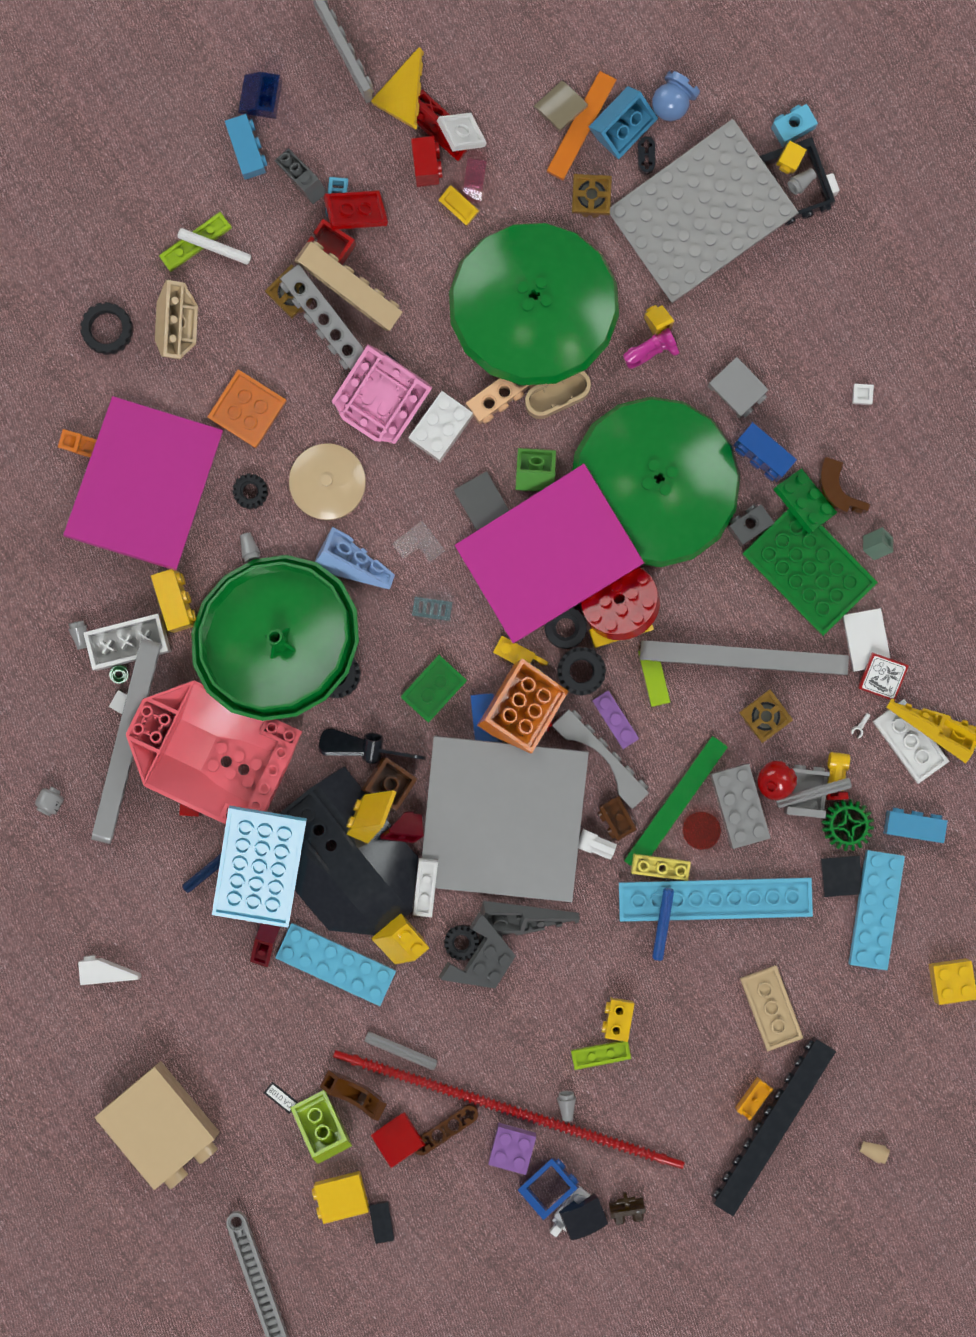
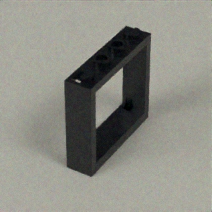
M812 137L795 144L807 149L806 152L817 175L816 179L824 202L798 210L799 214L786 222L785 226L795 223V219L801 217L803 219L810 218L817 211H821V213L827 212L832 209L831 207L836 202ZM785 147L760 155L759 157L766 166L778 162Z

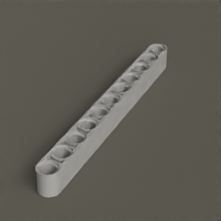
M143 638L140 642L91 840L107 844L112 842L133 760L126 732L142 699L149 697L161 649V643Z
M641 641L640 660L848 675V655L659 641Z

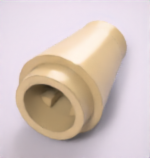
M863 1141L859 1152L878 1164H885L890 1149H887L884 1145Z

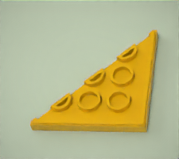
M420 47L371 100L374 106L415 130L418 126L416 123L419 115L418 96H420L421 91L420 76H422V56L424 55Z

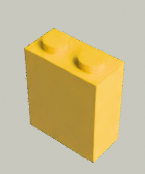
M360 1171L317 1181L314 1184V1188H312L313 1199L317 1200L319 1205L316 1208L319 1219H322L323 1224L369 1212V1204Z

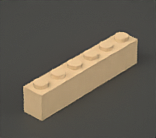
M316 241L313 243L307 242L294 262L382 329L390 331L403 313L398 309L400 306L393 300H386L384 298L385 294L379 289L375 288L373 290L368 286L370 283L361 276L360 278L353 274L354 270L349 266H342L338 263L339 259L335 255L325 253L322 245Z

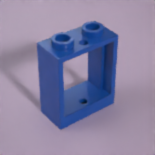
M555 1158L549 1160L518 1189L519 1193L543 1220L579 1188L577 1185L579 1181L572 1173L569 1175L564 1170L566 1166L559 1158L557 1160ZM552 1166L571 1188L547 1209L531 1191L529 1186Z

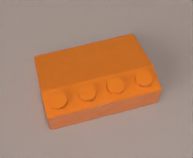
M520 659L511 668L477 726L490 735L532 754L569 691L524 659Z

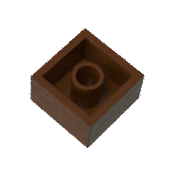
M385 757L381 758L361 791L366 794L395 791L396 795L390 808L393 812L399 809L417 781V778Z

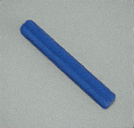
M672 888L663 889L653 950V959L662 961L664 957L674 890Z

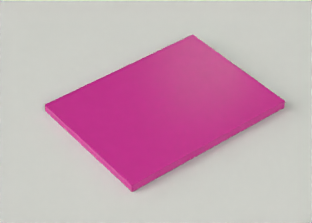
M112 396L63 536L177 571L223 430Z
M585 464L455 544L456 549L512 643H516L644 564L643 559Z

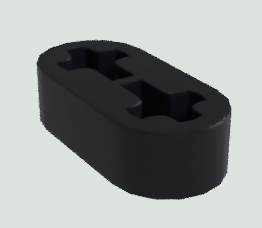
M648 136L642 137L637 147L638 170L645 175L652 173L655 168V141ZM644 142H648V145L651 146L648 149V153H645V148L641 147L644 145ZM645 158H648V164H651L648 169L641 165L644 164Z

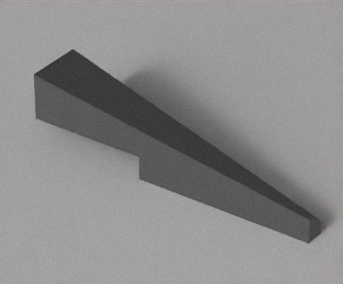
M483 901L480 913L502 939L503 935L515 933L517 936L545 930L546 926L556 925V927H561L562 923L574 921L576 924L580 920L579 913L490 901ZM479 934V942H480V943L482 942V940H483V938H484V936L481 935V934Z

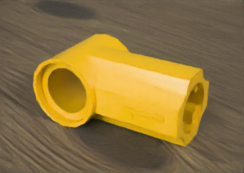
M829 753L828 769L830 775L828 776L827 784L846 778V771L849 770L850 754Z

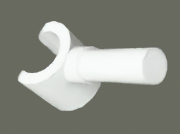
M866 713L858 726H854L851 729V734L856 729H859L860 734L857 738H861L863 736L862 729L871 715Z

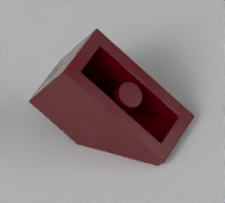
M412 811L404 812L380 835L381 839L415 843L424 837L422 815L414 814Z
M261 923L254 940L250 962L265 967L269 966L280 927Z

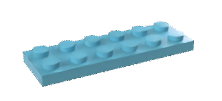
M871 850L865 851L849 965L888 971L905 856Z
M291 923L275 957L282 962L378 1006H381L396 973V970L295 923Z

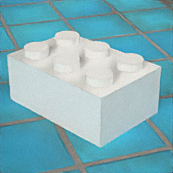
M441 391L408 437L409 441L438 462H441L473 418V412Z

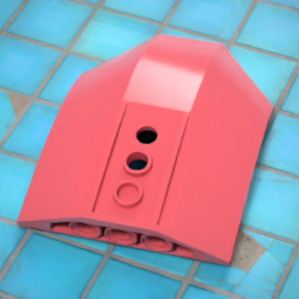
M194 680L142 699L126 732V737L145 787L226 824L229 805L265 812L268 810L289 766L302 731L276 719L260 721L231 713L206 692L203 684ZM225 756H229L232 759V764L229 767L221 765V759ZM241 765H248V774L241 775L239 767Z

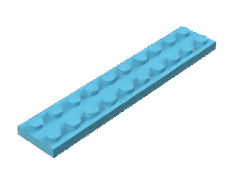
M812 878L618 882L620 922L658 921L664 888H672L674 890L670 920L813 917Z

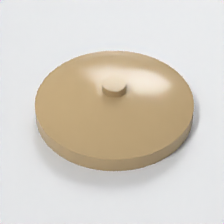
M319 444L305 450L296 459L290 471L289 487L295 503L307 515L320 520H336L350 514L359 505L365 492L366 478L360 461L351 451L336 444Z

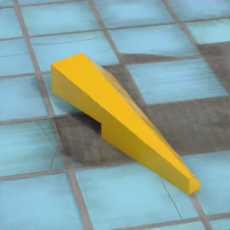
M894 699L889 701L886 708L958 759L967 763L976 747V726L969 725L966 720L961 722L952 720L949 715L923 708L918 710L912 708V704L901 705L895 703Z

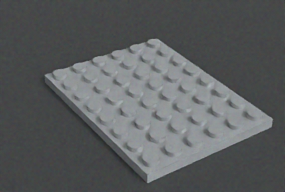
M733 119L610 207V216L672 304L799 214Z

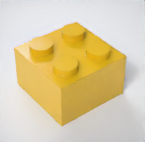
M965 958L929 964L935 1003L943 1005L976 1000V985L971 960Z

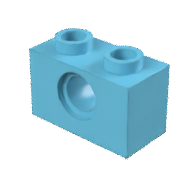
M807 104L803 106L797 105L790 110L791 113L785 116L781 114L774 119L771 129L782 147L786 146L789 141L793 142L816 128L818 122ZM789 121L797 122L798 127L790 126Z

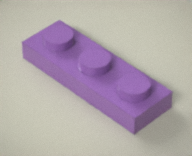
M609 691L592 700L622 749L639 739Z

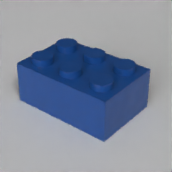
M753 422L733 445L736 448L735 451L740 456L749 458V463L756 469H762L765 472V477L772 482L774 480L778 482L797 460Z

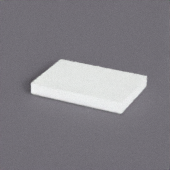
M881 608L843 616L853 672L865 670L872 652L890 658Z

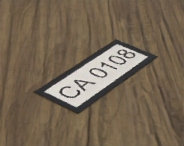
M274 1082L264 1092L265 1095L289 1114L292 1112L290 1107L298 1104L295 1099Z

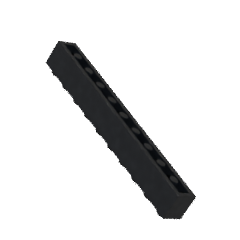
M814 1036L812 1040L808 1039L805 1043V1051L802 1056L799 1055L795 1059L793 1064L795 1067L792 1072H788L783 1079L785 1083L782 1088H778L775 1091L772 1104H768L765 1107L762 1120L757 1121L754 1125L752 1136L750 1138L747 1137L744 1141L742 1152L734 1157L732 1168L730 1171L727 1170L721 1179L723 1181L722 1184L712 1192L713 1204L731 1216H734L836 1053L832 1047Z

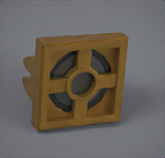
M574 174L572 213L582 214L583 217L592 215L593 218L599 217V215H610L612 176Z
M292 264L265 290V293L291 319L299 312H304L301 307L298 309L291 301L294 297L290 292L285 293L279 285L281 283L279 278L294 267ZM299 282L296 283L294 286L295 292L302 294L304 292V285ZM309 298L306 301V306L311 305L313 298Z
M770 689L739 712L745 720V724L750 727L751 732L757 736L761 743H764L793 721Z

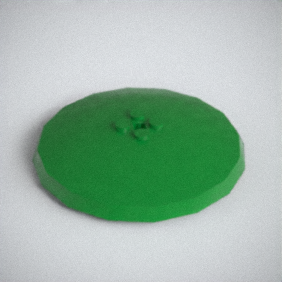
M548 223L513 224L482 238L460 261L449 290L450 323L465 354L490 375L519 385L556 384L586 370L609 346L619 318L617 282L603 254L578 233Z
M650 396L618 404L591 424L575 451L572 471L583 464L587 466L643 559V565L665 567L696 558L721 538L736 512L741 477L733 447L712 418L683 401ZM658 476L661 479V482L659 484L656 483V479H654V477Z
M289 555L253 559L226 574L202 601L191 632L193 666L206 692L231 713L260 721L296 717L325 701L349 673L359 643L357 609L342 581L317 562Z

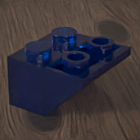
M266 72L244 75L238 113L276 119L282 87L280 75Z

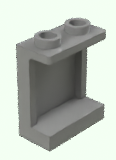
M738 357L724 368L707 386L712 392L715 391L733 409L739 419L742 416L746 418L753 411L751 407L756 402L760 405L767 398L765 394L768 391L766 386Z
M794 765L792 769L797 776V785L792 794L827 784L830 772H825V768L813 767V770H806V766ZM826 795L785 806L784 814L825 818Z

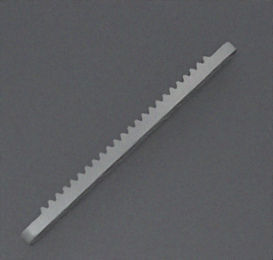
M234 1211L228 1216L226 1224L265 1336L289 1337L247 1218L244 1213ZM233 1217L241 1218L242 1224L239 1227L232 1225L231 1219Z

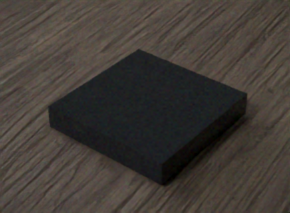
M859 855L820 858L823 897L860 894L862 878Z

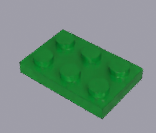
M802 468L773 489L808 534L837 514V511Z
M438 655L402 694L401 698L429 723L467 680Z

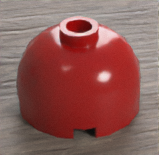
M772 761L768 762L761 769L757 777V785L760 792L766 798L779 801L792 794L797 785V776L792 768L790 769L786 766V763Z

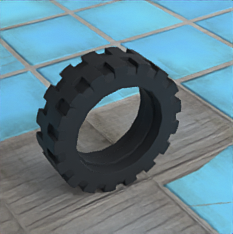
M110 302L97 303L96 306H91L88 309L89 311L84 313V319L80 323V331L85 343L92 350L103 355H114L120 350L123 351L125 346L131 342V336L133 337V323L130 316L123 308ZM102 314H113L121 320L123 326L122 333L115 342L101 344L92 335V324Z

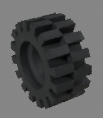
M248 473L247 475H241L239 479L237 478L232 492L234 499L239 505L247 509H257L258 506L263 505L264 501L266 502L268 487L260 476ZM249 484L255 485L258 489L256 497L252 499L246 498L243 494L245 486Z
M456 925L451 928L444 940L446 952L456 960L464 961L472 958L479 946V937L476 931L472 930L470 926ZM459 935H464L469 939V946L464 950H459L454 945V940Z

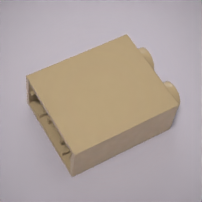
M162 1061L94 1117L153 1190L163 1182L169 1189H172L188 1175L182 1166L193 1157L199 1164H202L218 1150L212 1141L219 1134V1130Z

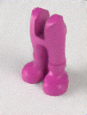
M666 328L658 335L651 336L652 338L641 345L628 349L623 355L629 369L636 368L656 354L662 353L663 350H668L673 356L680 354L670 329Z

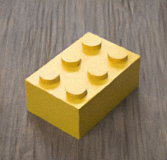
M172 569L151 575L167 630L175 633L193 627L197 617L195 611L191 610L189 605L192 602L190 594L185 591L183 586L186 584L184 575Z

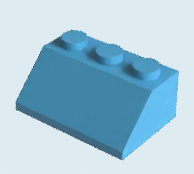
M627 86L589 126V129L607 150L617 159H620L658 118L642 93Z

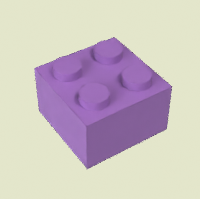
M498 1123L488 1165L526 1175L536 1140V1133Z

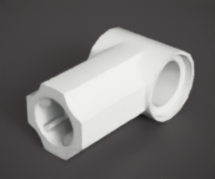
M582 829L579 836V849L589 853H596L607 859L612 858L617 844Z

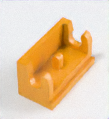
M757 1077L736 1105V1111L751 1121L773 1088Z

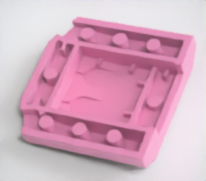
M368 344L332 399V403L335 404L342 420L372 440L396 444L433 387L379 349Z

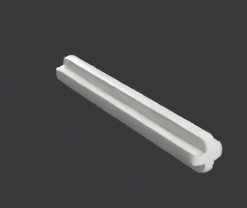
M180 228L178 232L179 239L246 265L250 262V254Z

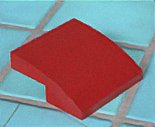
M405 1112L370 1135L390 1168L397 1166L407 1157L425 1146V1143Z

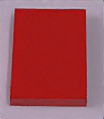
M380 190L324 194V202L332 230L381 227L388 224Z

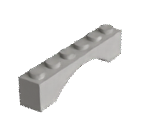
M568 709L552 726L564 739L584 743L603 756L614 773L618 795L633 809L649 794L646 790L648 786L641 779L637 781L633 777L634 771L628 765L624 767L620 763L622 759L615 752L611 754L606 749L609 745L601 737L597 739L593 735L595 731L589 724L584 726L580 721L582 717L575 710L571 712Z

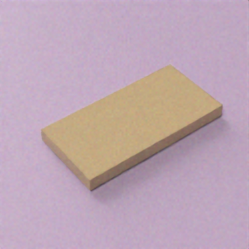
M776 965L740 978L767 1052L803 1039Z

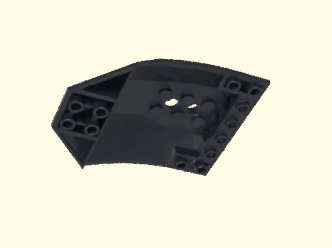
M344 766L308 789L279 814L307 819L295 891L329 931L376 935L399 914L406 918L412 913L419 858L406 842L381 839L380 835L391 825L387 819L383 828L368 844L347 835L349 828L346 826L349 818L355 814L353 810L357 799L361 800L366 793L361 791V786ZM318 825L324 827V833L320 836L315 834V828ZM330 840H334L337 844L334 851H328L326 848V844Z

